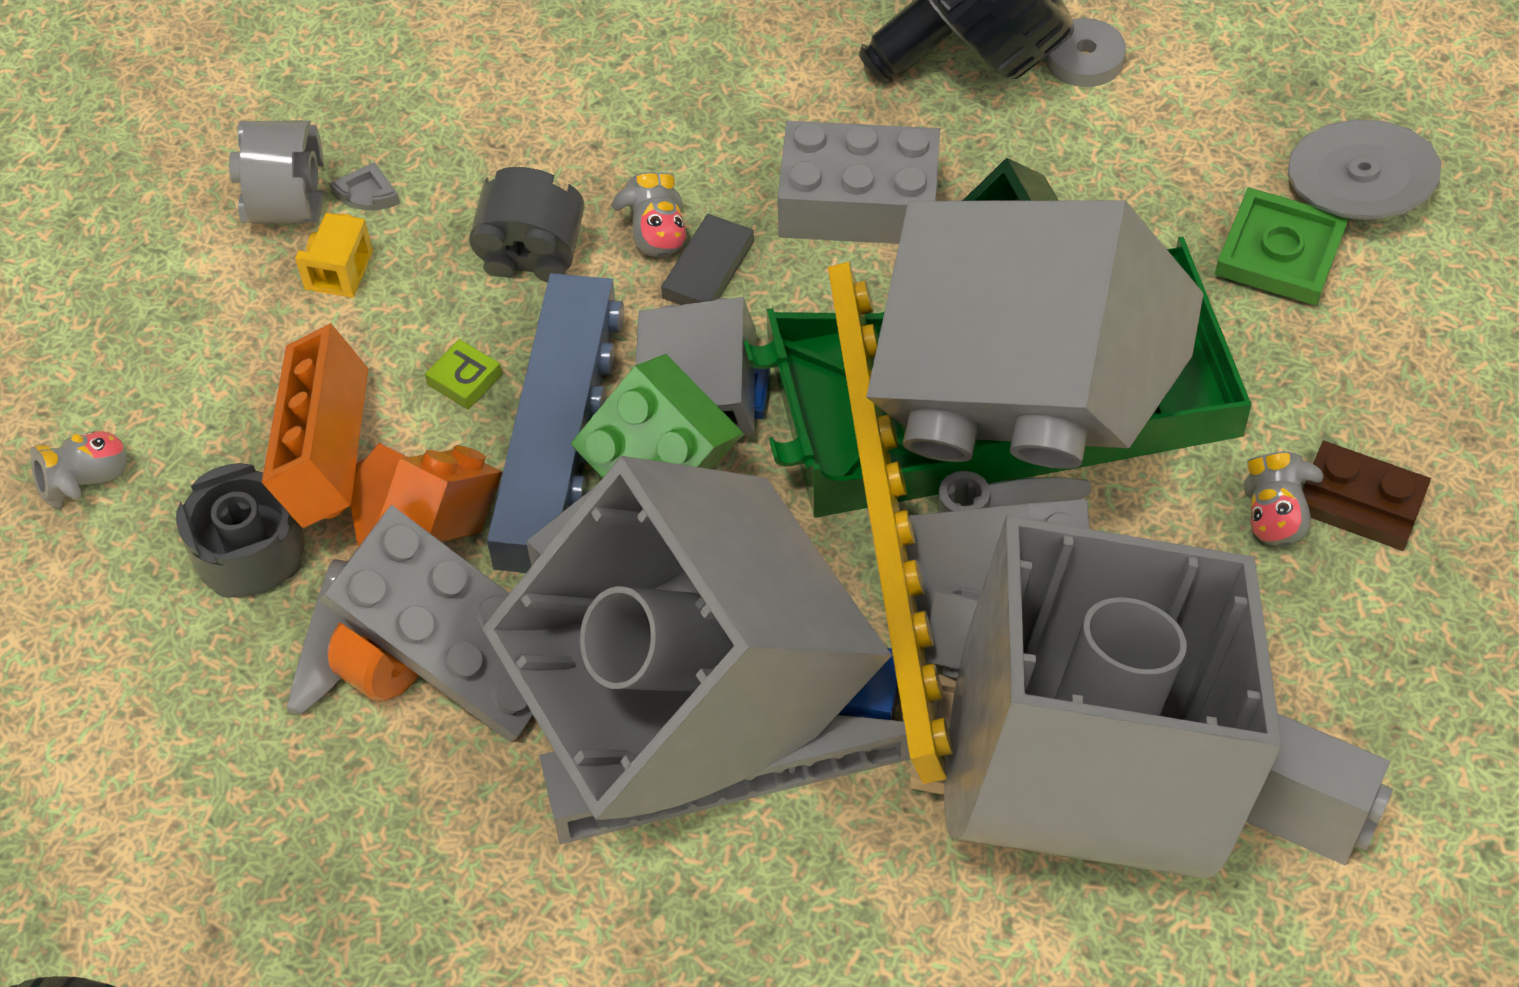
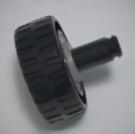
M913 0L872 35L868 46L865 44L861 45L859 57L879 82L883 84L893 82V75L905 73L950 34L955 32L996 72L1005 78L1017 79L1064 43L1073 34L1074 23L1063 0Z

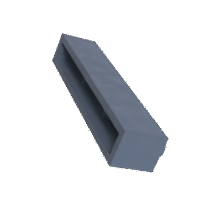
M554 273L549 275L487 538L493 570L527 573L531 568V562L526 541L587 493V478L582 476L584 463H589L570 443L606 401V389L604 386H601L603 375L611 376L614 368L615 345L610 343L612 332H621L624 318L623 301L615 300L614 284L611 278Z

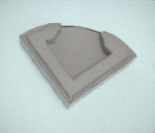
M375 162L330 183L332 194L342 203L356 209L382 210L400 204L398 193Z

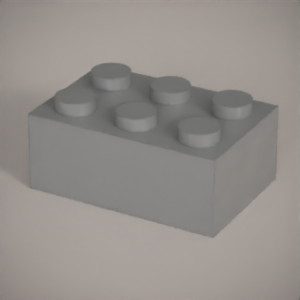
M786 121L778 190L779 238L899 244L908 201H936L940 128Z

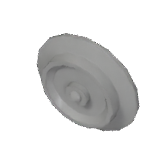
M1354 119L1325 125L1304 136L1290 154L1288 177L1296 193L1316 209L1343 218H1349V220L1372 221L1404 214L1426 202L1440 184L1441 160L1432 144L1411 129L1386 121Z

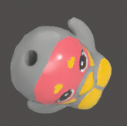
M644 172L637 174L626 183V188L616 194L612 202V208L615 211L630 206L633 212L632 228L636 248L643 254L654 258H664L673 255L681 249L686 239V227L681 215L682 199L680 194L674 189L675 179L673 174Z
M92 431L82 435L73 434L72 437L67 438L60 448H50L47 445H37L31 448V466L36 488L42 499L55 509L63 508L64 499L67 496L79 499L81 497L80 485H100L117 479L125 470L127 464V455L123 442L113 433L106 431Z
M1275 452L1249 459L1247 467L1250 474L1244 481L1245 494L1251 498L1250 522L1253 533L1262 542L1271 546H1286L1300 541L1308 533L1311 520L1309 506L1302 490V483L1304 481L1322 482L1324 478L1323 473L1317 466L1303 461L1301 455L1293 452Z

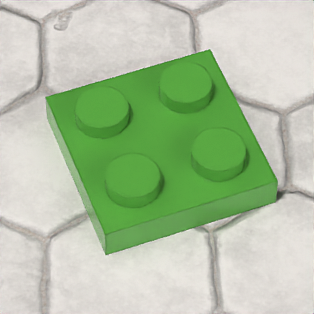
M1248 187L1218 258L1214 275L1317 306L1349 218H1343L1316 209L1314 206Z

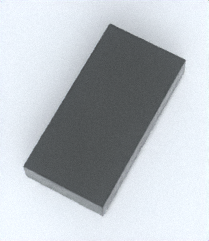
M707 213L662 284V299L679 305L719 299L754 242V229Z

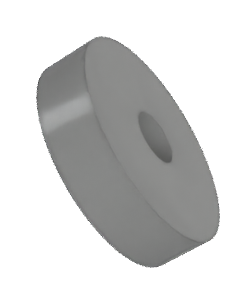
M1091 18L1072 19L1074 23L1073 34L1046 57L1049 70L1061 81L1079 87H1095L1112 81L1119 75L1124 65L1126 44L1123 36L1117 29L1106 22Z

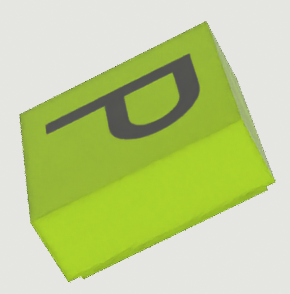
M458 339L425 373V378L428 386L469 410L500 378L502 369L499 362Z

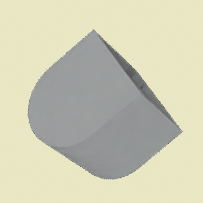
M1006 515L969 627L955 686L949 724L953 754L946 756L945 770L947 779L944 780L945 819L950 837L956 840L1208 879L1216 875L1232 852L1282 747L1255 557Z

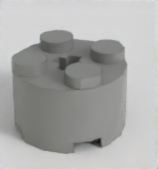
M303 120L240 121L238 125L240 151L231 152L229 157L230 179L232 183H240L242 193L239 196L238 204L240 221L252 224L318 222L324 190H316L318 166H324V158L317 126L310 125V121Z

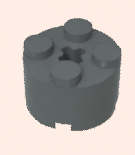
M527 167L503 168L496 172L495 179L489 181L487 177L482 185L469 236L472 250L479 258L485 261L483 266L485 272L491 276L511 278L515 270L534 272L538 279L548 282L550 273L565 274L573 261L585 209V203L579 191L570 184L567 191L553 184L555 175Z
M228 464L203 474L191 485L193 492L187 498L184 505L180 502L176 512L177 528L196 573L206 585L214 589L221 597L232 598L267 591L279 585L285 579L294 576L302 564L301 558L305 546L302 527L262 484L263 472L256 471L254 465Z

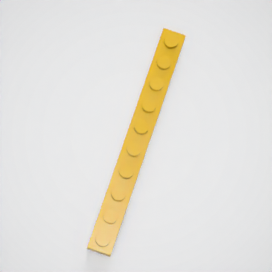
M848 261L829 266L828 273L909 755L922 783L928 784L947 779L943 756L953 754V747L945 718L936 719L933 701L942 700L943 691L935 663L927 665L924 648L934 646L927 613L926 611L918 612L915 596L924 594V586L917 560L908 561L906 546L915 544V536L908 511L899 510L897 497L907 495L901 466L898 461L891 463L889 453L890 449L898 448L897 436L891 416H883L882 409L866 397L874 364L873 358H875L879 340L874 324L867 325L865 314L874 312L873 302L866 280L856 281Z

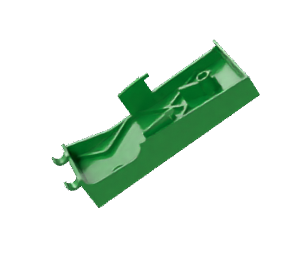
M1183 236L1178 237L1176 248L1167 250L1203 292L1192 357L1130 448L1085 446L1082 464L1076 468L1244 437L1252 404ZM773 308L766 309L768 344L752 346L746 340L744 345L752 367L757 369L774 367L793 441L787 443L776 442L773 437L769 438L775 462L784 467L800 465L814 518L868 508L836 314L774 312ZM884 312L865 314L867 325L874 324L879 338ZM882 410L883 416L888 415L885 411ZM892 418L898 448L889 450L891 463L899 462L907 495L897 497L898 502L939 495L941 482L948 475L957 471L977 473L989 484L1076 469L1050 468L1020 460L1010 453V441H975L972 459L964 462H950L927 458L915 454L903 446L905 434L899 423Z

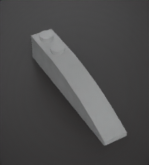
M837 715L815 739L785 758L736 784L697 800L658 812L628 818L595 820L556 752L553 751L539 755L560 845L911 760L903 721Z

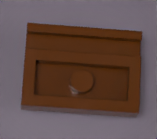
M1323 440L1313 464L1321 470L1324 478L1319 483L1306 481L1303 488L1311 518L1404 551L1432 478Z

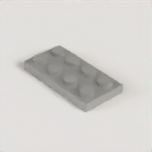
M391 505L318 601L504 739L512 742L518 738L532 717L531 710L482 630L485 623L510 593Z

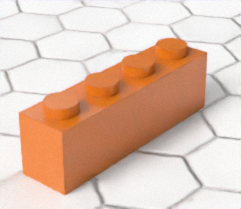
M332 323L286 345L262 477V484L302 528L322 519H332L338 516L347 507L351 506L369 368Z

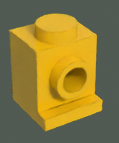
M325 212L318 231L312 232L308 238L306 251L298 250L295 257L304 290L354 298L373 253L365 219L349 214Z

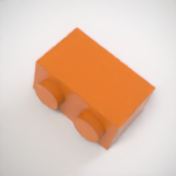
M460 445L454 446L453 450L442 452L426 450L423 455L400 458L380 518L393 505L440 542L478 534L485 524L503 471L484 463L486 456L481 452Z

